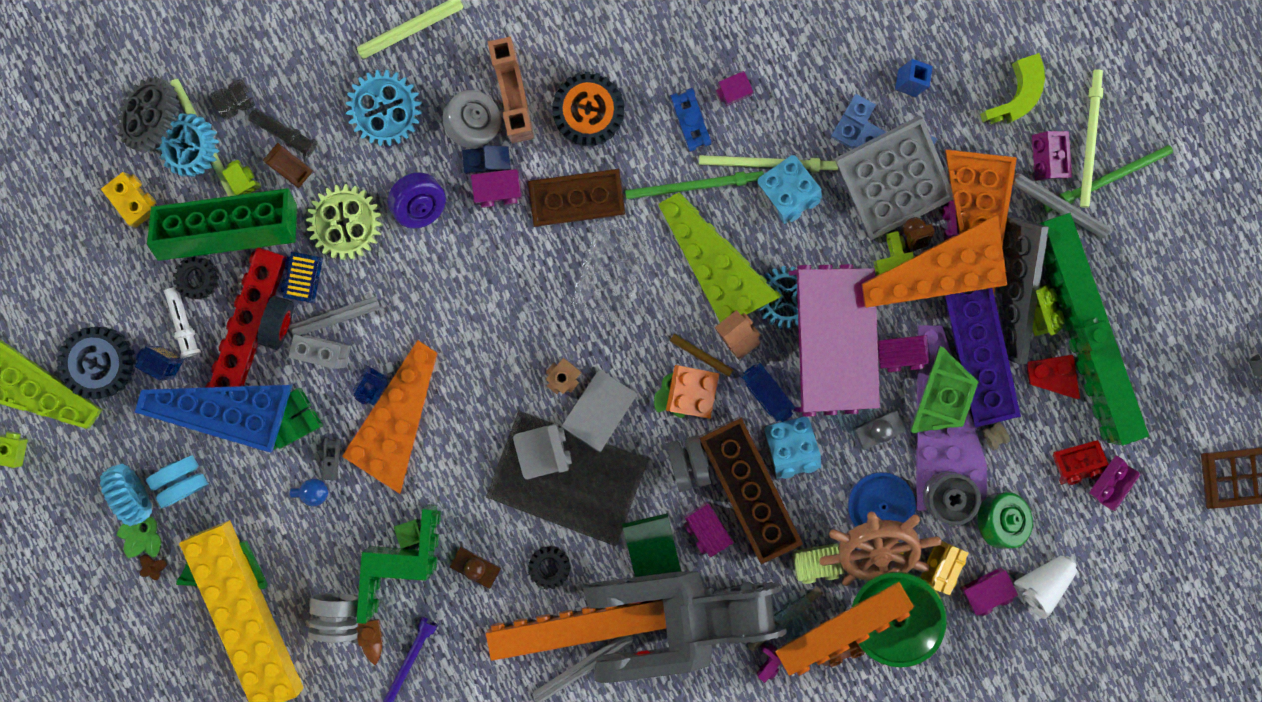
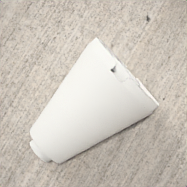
M1058 556L1017 579L1013 583L1018 593L1017 597L1024 605L1027 602L1034 608L1031 611L1032 613L1046 619L1051 615L1077 574V564L1069 556Z

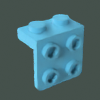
M791 155L758 178V185L776 207L779 218L784 224L797 220L801 216V212L807 208H814L822 199L821 188L795 155Z
M808 417L788 420L765 427V435L772 455L776 479L791 478L795 474L803 472L812 473L821 468L820 451Z

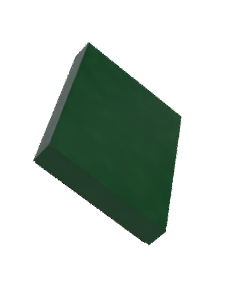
M668 513L622 524L635 577L681 571Z

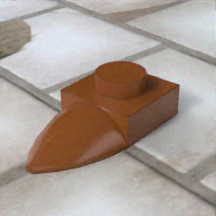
M379 619L369 620L366 624L358 623V627H356V630H358V644L362 647L366 658L374 665L377 664L382 652L383 639Z

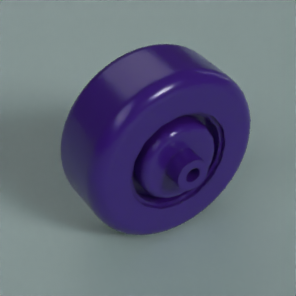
M422 172L411 173L400 178L392 186L388 195V207L396 221L400 225L411 229L422 228L433 223L442 214L446 204L445 192L433 176Z

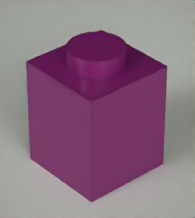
M745 71L719 81L718 89L715 90L720 103L725 102L726 107L753 94Z

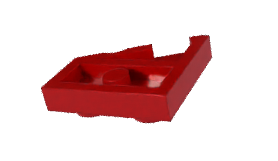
M1073 355L1027 362L1029 385L1074 399H1080Z

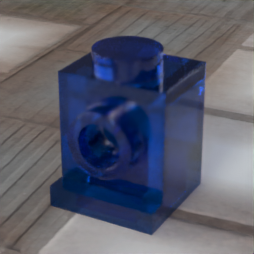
M366 365L353 388V396L364 405L369 403L374 406L387 384V376ZM365 383H369L373 385V387L371 389H367L364 385Z

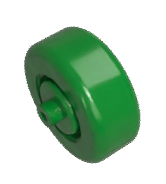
M1003 492L989 495L982 501L977 513V525L981 536L990 546L997 549H1011L1022 546L1029 539L1033 528V517L1030 507L1022 497L1012 492Z

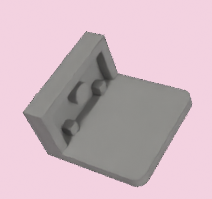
M558 423L517 433L513 437L522 475L525 479L569 470V464H572L569 450L565 451L563 442L566 441L563 427L559 428Z

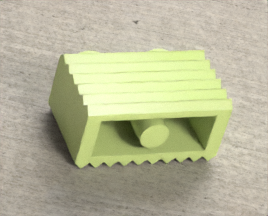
M836 543L793 550L792 556L796 579L802 581L803 584L814 583L816 578L825 577V580L838 579L839 574H844L842 564L822 566L819 563V559L823 556L839 554V545Z

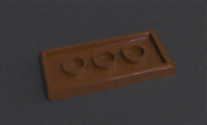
M619 169L528 181L534 227L625 215Z

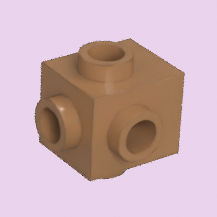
M563 358L558 365L554 362L545 372L549 375L545 379L549 382L547 387L556 394L559 392L565 394L566 391L571 393L579 384L576 379L582 372L567 359ZM560 373L566 375L565 382L559 380L558 376Z

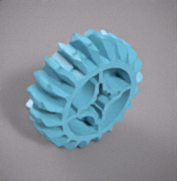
M181 113L179 116H173L177 118L176 121L171 122L173 129L166 131L168 137L162 136V144L156 148L158 151H162L159 158L166 160L164 166L171 168L170 172L180 176L195 177L197 174L205 173V169L212 168L210 162L217 161L213 156L214 153L219 152L215 148V144H218L220 141L213 138L217 132L210 130L212 124L205 122L203 117H197L196 114L187 115ZM182 143H188V145H192L193 148L188 147L187 145H183Z
M786 266L781 267V274L774 268L772 269L774 277L769 273L764 274L768 280L767 283L774 288V291L777 290L780 294L782 291L788 293L795 289L789 297L791 303L785 301L777 305L783 298L782 295V297L776 299L773 305L769 306L768 303L758 308L757 311L765 309L766 312L761 317L765 319L770 315V325L775 320H778V328H782L783 321L786 322L787 329L791 328V321L798 326V303L795 298L797 283L790 289H787L776 281L781 278H789L797 282V276H789ZM790 267L789 271L795 270V267ZM782 306H788L796 314L784 317L776 314L775 311Z
M118 464L102 473L100 476L101 492L105 496L104 499L107 501L108 507L112 509L113 514H116L118 520H121L125 525L132 526L150 517L152 504L134 470H131L129 466L124 464Z

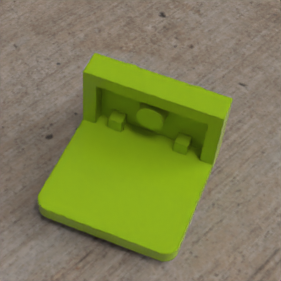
M1049 284L1039 286V289L1036 290L1038 298L1032 329L1034 336L1046 333L1055 335L1064 328L1063 324H1065L1064 315L1061 310L1058 311L1055 303L1058 301L1054 288H1050Z

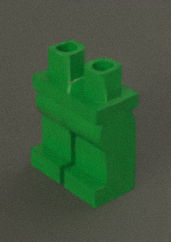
M297 388L290 392L273 450L277 448L282 449L323 427L314 408L301 413L312 406L302 388ZM301 413V415H299V416L295 417L294 419H292V417H294L295 415Z

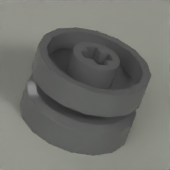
M698 435L685 439L687 453L684 454L681 444L677 440L666 443L679 493L691 490L692 484L689 476L691 474L694 475L697 486L703 487L711 484L704 448H701Z
M941 471L933 475L926 482L922 492L923 504L927 512L935 519L951 526L963 525L971 521L978 513L981 505V495L977 485L969 477L953 471ZM950 495H953L952 500H949Z

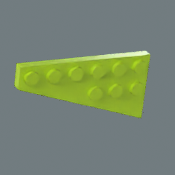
M0 339L1 405L36 413V415L50 417L85 429L93 425L103 410L89 399L83 398L81 394H74V389H68L64 382Z

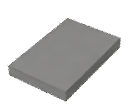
M598 369L561 427L600 453L636 398L637 393Z

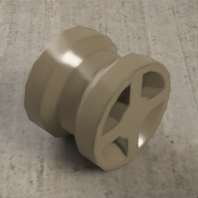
M1000 422L995 423L991 429L986 428L982 430L983 436L993 451L998 449L1000 444L1010 442V437Z

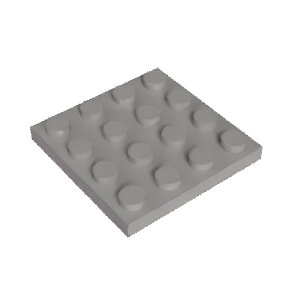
M921 116L834 158L870 240L905 224L910 218L919 217L953 200L950 183L924 119Z

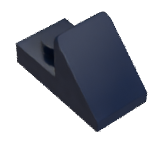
M484 145L483 148L462 150L465 174L511 170L509 146Z

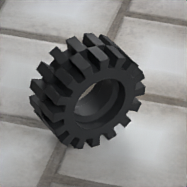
M189 257L187 260H182L180 266H176L177 273H173V277H176V280L173 283L177 285L176 290L181 292V295L184 297H189L190 299L207 298L218 287L217 280H219V276L216 273L218 270L214 268L212 262L204 258ZM195 269L201 270L205 276L204 283L200 287H193L188 280L189 274Z
M541 547L533 553L528 564V573L531 576L532 582H535L538 587L542 586L543 589L560 587L567 580L570 573L569 557L559 547ZM545 559L555 560L558 564L557 573L552 576L543 574L540 568L542 561Z

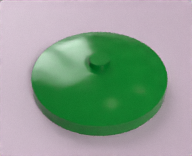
M894 571L880 574L869 580L857 593L852 607L897 582L901 583L914 605L912 610L909 611L910 616L900 622L894 619L889 622L890 627L880 633H877L876 630L868 633L870 637L859 643V646L875 661L887 666L903 668L920 664L937 651L945 636L947 615L940 595L927 581L911 573Z

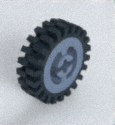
M89 327L75 331L71 334V338H66L64 341L66 345L61 346L59 350L62 352V355L57 357V361H61V366H57L58 371L63 372L60 378L62 381H67L65 386L68 389H74L73 393L76 395L81 394L83 398L92 399L114 396L118 394L117 392L125 389V385L132 380L130 376L135 372L133 365L136 364V359L133 360L134 349H130L131 343L124 340L125 336L123 334H118L116 330L108 329L107 327ZM93 346L97 348L96 352L88 353L85 357L97 359V362L103 366L111 364L109 372L102 379H98L97 374L108 369L103 366L95 367L96 363L92 360H83L85 353Z

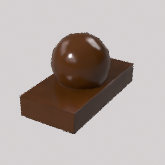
M279 143L263 159L268 166L298 189L313 172L309 166Z
M918 217L910 218L905 222L903 230L907 236L905 242L907 253L929 246L935 232L932 224L926 226V223Z
M462 546L450 565L451 569L488 589L492 587L501 570V567Z

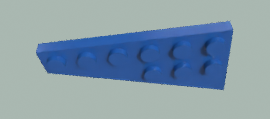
M292 385L145 389L140 392L135 413L271 453L275 446Z

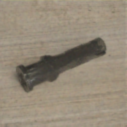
M254 108V111L249 115L248 120L283 140L288 148H294L303 153L305 158H309L318 144L317 140H310L302 135L300 130L286 127L257 108Z

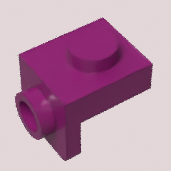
M763 643L760 646L761 650L769 658L757 671V676L766 683L768 679L772 680L780 670L778 667L782 662L775 652L777 648L772 644L767 646Z

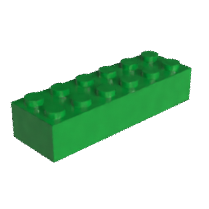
M289 188L153 206L150 211L147 246L158 261L295 243L297 204Z

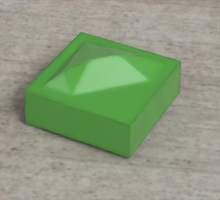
M417 519L394 526L401 549L420 543V528Z

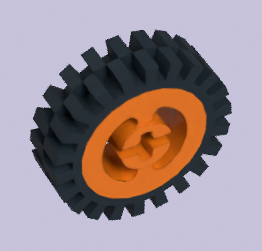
M585 72V74L577 73L574 77L567 78L566 82L559 86V90L554 95L552 103L554 122L559 132L576 145L580 144L587 147L603 144L618 132L623 122L624 100L622 99V94L617 89V85L609 81V78L606 76L602 77L599 73L590 74V72ZM585 94L587 98L579 102V107L586 108L587 104H591L593 110L599 111L598 103L594 98L599 97L604 102L606 111L600 122L594 125L589 124L590 121L597 118L598 112L591 111L589 115H586L585 110L579 108L578 114L583 121L577 122L573 118L571 113L572 104L581 95Z

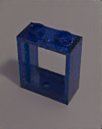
M756 362L739 375V378L772 420L784 422L793 415L792 410L796 407L760 362Z

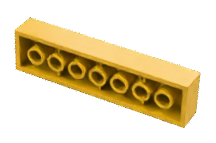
M228 520L185 538L179 545L248 701L285 702L297 697L304 687L262 591L258 587V582L248 559L239 544L240 541L231 521Z

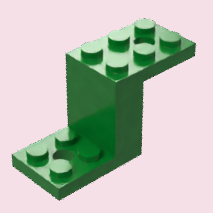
M428 504L422 509L419 549L369 546L362 551L356 623L366 624L374 616V613L378 612L379 599H375L376 590L380 588L381 577L426 581L437 570L438 557H434V551L439 546V534L435 533L437 524L440 525L441 511L437 510L438 505Z

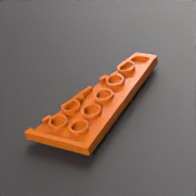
M994 215L961 234L953 236L891 270L885 271L862 283L865 307L1006 286L1007 279L998 215Z
M417 340L342 455V457L399 494L402 492L438 352Z

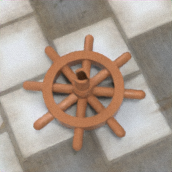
M869 512L867 523L853 528L848 533L835 529L831 530L829 536L840 541L839 554L823 556L819 559V563L822 566L841 563L844 570L848 572L842 579V584L848 586L857 578L869 581L887 572H909L911 569L928 572L929 565L919 561L921 549L938 546L942 540L938 536L919 539L918 534L913 529L920 522L918 515H912L906 522L902 523L892 520H881L875 512Z

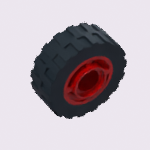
M278 296L270 298L258 330L257 342L259 345L278 350L283 344L293 315L294 303L291 300Z

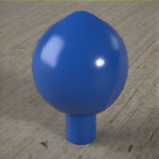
M312 478L303 482L300 488H292L290 490V497L300 498L304 504L315 507L324 503L329 491L323 481Z

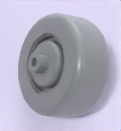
M465 90L456 94L446 105L443 112V125L448 136L458 145L472 149L480 148L488 144L498 133L501 125V115L496 103L488 95L476 90Z

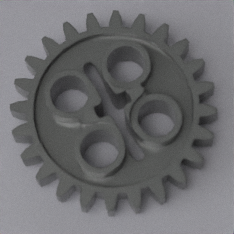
M156 76L154 78L147 77L146 81H140V86L134 85V92L128 91L129 98L123 99L125 106L119 109L122 111V115L117 117L118 120H121V123L117 125V128L121 129L118 136L122 137L121 142L125 143V146L139 152L142 150L148 152L149 148L155 149L156 143L162 144V136L168 137L166 131L173 129L171 122L177 120L173 115L179 111V109L175 108V105L179 103V100L175 99L178 93L173 91L175 87L170 85L169 82Z

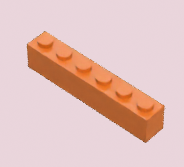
M897 582L782 645L775 652L789 676L794 673L800 676L810 670L809 665L815 662L817 665H820L829 660L830 657L828 655L836 651L837 655L848 650L850 648L848 644L855 640L859 644L870 637L868 633L874 630L880 633L889 628V622L897 619L898 622L910 616L909 611L912 610L914 605L901 583Z

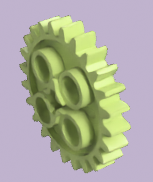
M347 184L344 185L343 190L338 185H335V192L326 188V196L318 194L320 202L312 201L316 208L315 210L308 209V212L313 214V217L307 218L306 221L312 223L313 226L308 227L307 231L315 233L310 237V240H318L315 245L316 248L324 246L323 254H328L331 251L332 258H336L340 254L341 260H345L348 254L350 259L353 260L355 259V252L360 256H364L362 249L365 248L371 251L369 243H378L373 237L374 235L382 234L376 229L383 226V223L377 221L383 215L375 213L380 206L378 204L371 205L374 197L365 198L367 195L365 190L358 194L359 189L357 186H354L350 191V187ZM340 202L343 203L344 217L349 219V222L346 223V229L351 240L349 243L346 240V229L340 225V222L343 221L342 211L339 207ZM352 203H358V212L351 215L349 213V206ZM334 207L336 215L333 219H328L326 212L329 208ZM358 225L363 226V235L355 237L353 234L354 228ZM335 230H339L341 233V238L337 242L331 240V234Z

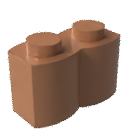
M736 310L714 328L735 357L741 360L760 345L761 342L758 339L760 333L752 325L751 319L746 313L741 315Z

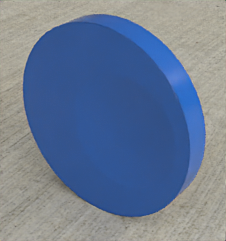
M875 472L864 476L854 485L848 498V512L855 527L867 523L869 512H875L881 520H892L902 523L906 522L912 515H915L916 502L911 488L903 479L891 473Z

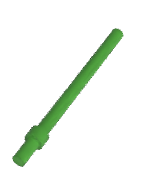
M1167 145L1092 181L1091 192L1172 154V147ZM1082 186L1071 192L1067 190L1059 194V197L1072 204L1075 202V199L1081 197ZM1044 204V209L1046 210V212H1050L1053 210L1052 208Z
M742 171L735 172V175L630 189L625 190L626 198L633 199L733 184L743 186L747 182L758 181V178L764 175L763 171L752 173Z

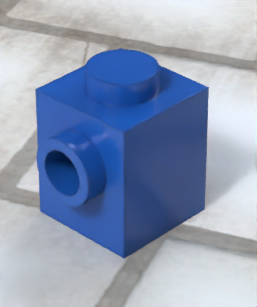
M911 59L898 69L895 90L913 97L918 96L930 87L933 66Z

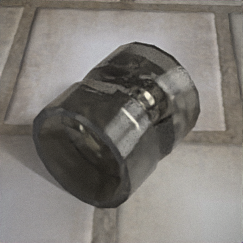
M242 79L228 84V90L220 88L210 94L216 109L224 120H228L238 114V109L244 112L255 106L253 98H248L246 94L249 90Z

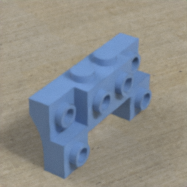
M855 94L830 138L850 149H854L886 133V131L867 121L876 104ZM931 136L933 144H935L937 138Z

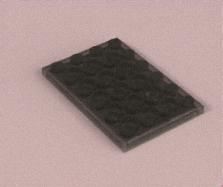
M519 410L486 498L616 546L623 529L622 524L627 519L649 459L607 443L599 453L564 430L566 441L563 442L565 451L569 450L572 464H569V470L525 479L522 475L513 440L514 435L554 423Z

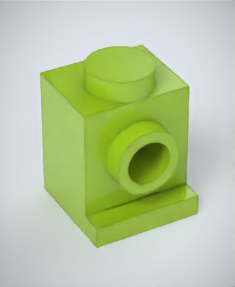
M239 160L232 161L226 166L227 169L222 171L235 195L249 194L261 187L259 182L252 180L255 176L249 166L244 167Z

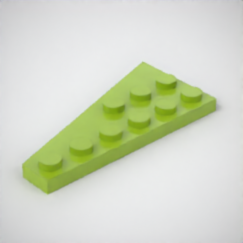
M680 192L658 204L720 323L736 310L741 315L743 313L747 315L782 297L777 290L774 291L769 286L767 280L762 275H759L725 238H722L715 231L716 228L711 223H707L699 215V211Z

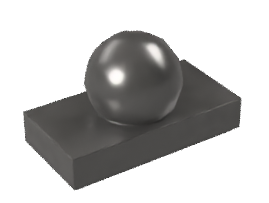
M895 409L853 428L863 450L879 443L888 442L892 437L906 431L898 411Z

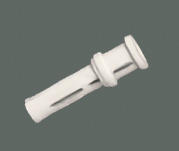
M172 287L164 290V294L175 326L174 339L178 340L181 350L180 358L200 354L201 350L197 348L194 338L196 333L189 326L180 293L176 290L177 287Z

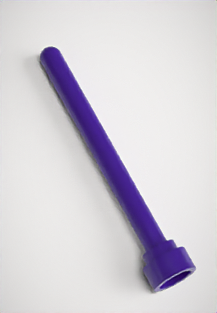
M421 617L417 625L418 635L383 702L394 701L427 637L434 634L438 627L437 623L432 622L431 625L427 623L428 618Z

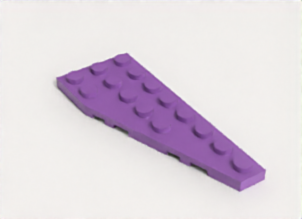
M918 325V336L927 335L930 363L924 364L925 368L917 369V409L939 346L944 347L951 355L942 326ZM968 411L962 427L920 431L916 434V510L927 511L923 504V489L926 482L933 475L941 471H953L969 477L980 491L981 503L987 497V464L970 411ZM950 495L949 500H952L953 495Z

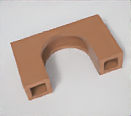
M511 37L487 41L492 65L495 69L505 110L503 116L507 135L512 144L535 139L513 40Z

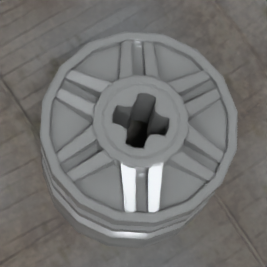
M320 593L310 596V613L320 617L309 620V626L312 628L308 631V638L326 643H340L357 639L358 630L354 629L358 627L357 620L348 617L357 615L358 596L340 594V602L338 601L339 593Z

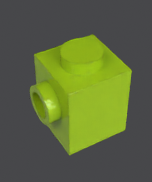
M7 431L6 435H0V465L11 468L21 467L28 439L20 438L21 434L17 432Z

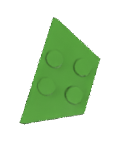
M939 346L910 430L913 433L949 427H962L965 423L978 381L944 347Z

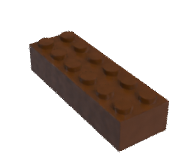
M739 416L698 436L760 564L762 565L803 545L742 417Z

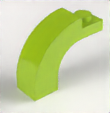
M1040 53L1019 59L1012 64L1017 78L1016 94L1009 103L982 112L980 116L983 123L990 121V124L998 123L1004 120L1003 116H1005L1007 124L1012 123L1026 115L1036 105L1041 97L1045 83V70Z

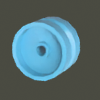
M193 455L161 468L146 479L147 484L153 491L167 486V489L160 492L156 497L161 509L186 498L209 484L204 474L201 473L189 478L187 477V475L196 471L199 466Z

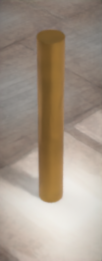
M675 333L670 339V342L728 377L733 371L731 367Z

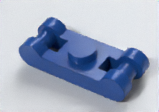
M693 88L686 89L685 93L679 95L677 93L670 95L689 152L696 150V147L701 145L705 147L711 145V139ZM689 101L691 107L683 110L681 103ZM699 130L701 136L693 138L691 132Z

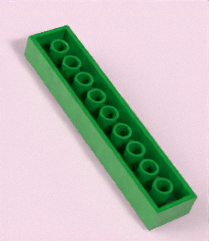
M1071 212L1037 223L1049 227L1043 266L1045 265L1048 272L1045 277L1050 288L1053 287L1056 291L1058 301L1055 303L1057 309H1061L1065 319L1063 329L1069 332L1071 338L1069 340V347L1078 357L1079 361L1076 362L1077 369L1081 375L1084 374L1086 380L1084 384L1085 392L1089 397H1092L1094 403L1092 412L1096 419L1099 418L1102 425L1099 428L1101 437L1104 441L1107 440L1108 443L1121 446L1149 437ZM1097 317L1098 320H1107L1115 343L1093 351H1083L1075 328L1083 326V321Z

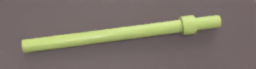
M1099 69L1093 70L1092 87L1089 88L1088 95L1090 109L1080 207L1089 208L1099 106L1100 99H1103L1104 90L1101 88L1103 70Z
M699 155V165L774 168L785 160ZM820 158L799 160L806 169H810V172H819L820 170L838 171L835 161H821Z

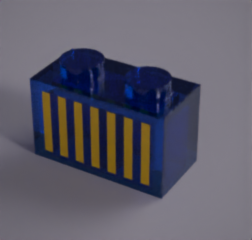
M291 252V255L287 257L285 262V269L288 270L287 277L283 279L281 284L283 298L315 303L323 262L322 257Z
M145 346V348L138 352L136 356L137 363L134 367L159 381L173 380L185 359L180 358V356L161 346Z

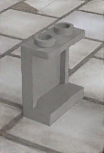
M294 335L288 358L333 369L346 368L351 345L309 335L304 337Z

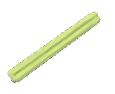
M448 0L358 46L357 51L361 58L365 59L463 9V4L461 0Z

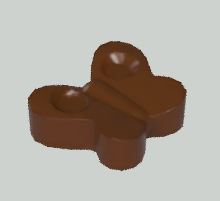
M142 555L140 557V564L142 566L140 576H150L153 580H158L161 577L160 572L168 565L167 560L160 559L154 561L149 555Z

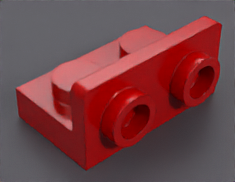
M1099 440L1056 451L1052 455L1061 475L1059 479L1061 485L1066 483L1068 485H1075L1088 477L1091 479L1099 478L1109 465Z

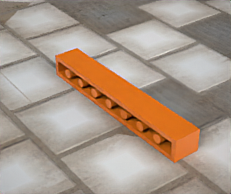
M663 599L599 609L587 606L582 608V612L573 613V610L559 612V616L551 618L550 614L537 616L535 621L528 622L527 618L513 621L514 624L505 626L504 623H496L491 625V629L487 630L486 638L490 659L493 661L666 629Z

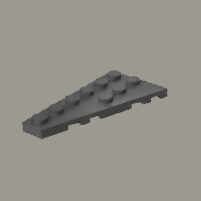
M1007 215L1002 246L1007 285L998 287V294L1002 293L1003 306H999L1000 315L1004 316L1002 333L1008 360L1022 365L1027 364L1038 298L1036 290L1039 289L1049 227Z

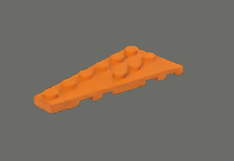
M944 149L959 234L988 220V218L994 215H998L1003 246L1017 157Z

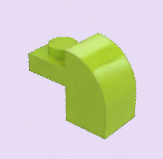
M898 231L886 234L891 257L873 261L876 276L913 258V252L903 253L905 241L902 235L899 236Z

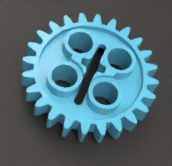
M388 69L385 71L384 76H382L380 70H376L375 77L368 72V80L359 77L361 85L352 84L356 92H348L347 94L353 98L352 101L345 102L346 105L352 107V110L346 112L347 115H353V119L349 121V124H357L354 132L362 130V139L367 135L370 136L369 143H373L375 139H378V144L381 146L384 140H386L387 144L391 146L392 139H395L399 144L401 143V135L406 139L409 138L407 130L412 132L416 130L412 123H420V120L415 117V115L422 114L421 110L416 109V106L422 104V101H415V97L419 95V92L412 93L411 89L414 87V84L407 86L405 84L407 77L399 80V72H396L393 77L390 76ZM386 86H391L395 89L396 95L393 99H389L384 95ZM365 95H370L374 99V106L372 108H368L363 104V97ZM400 98L403 99L402 103L387 109V114L381 111L370 117L365 116V113L379 108L381 102L386 105ZM395 108H401L405 111L406 116L404 120H397L394 117ZM374 117H380L384 121L383 129L379 130L373 126Z

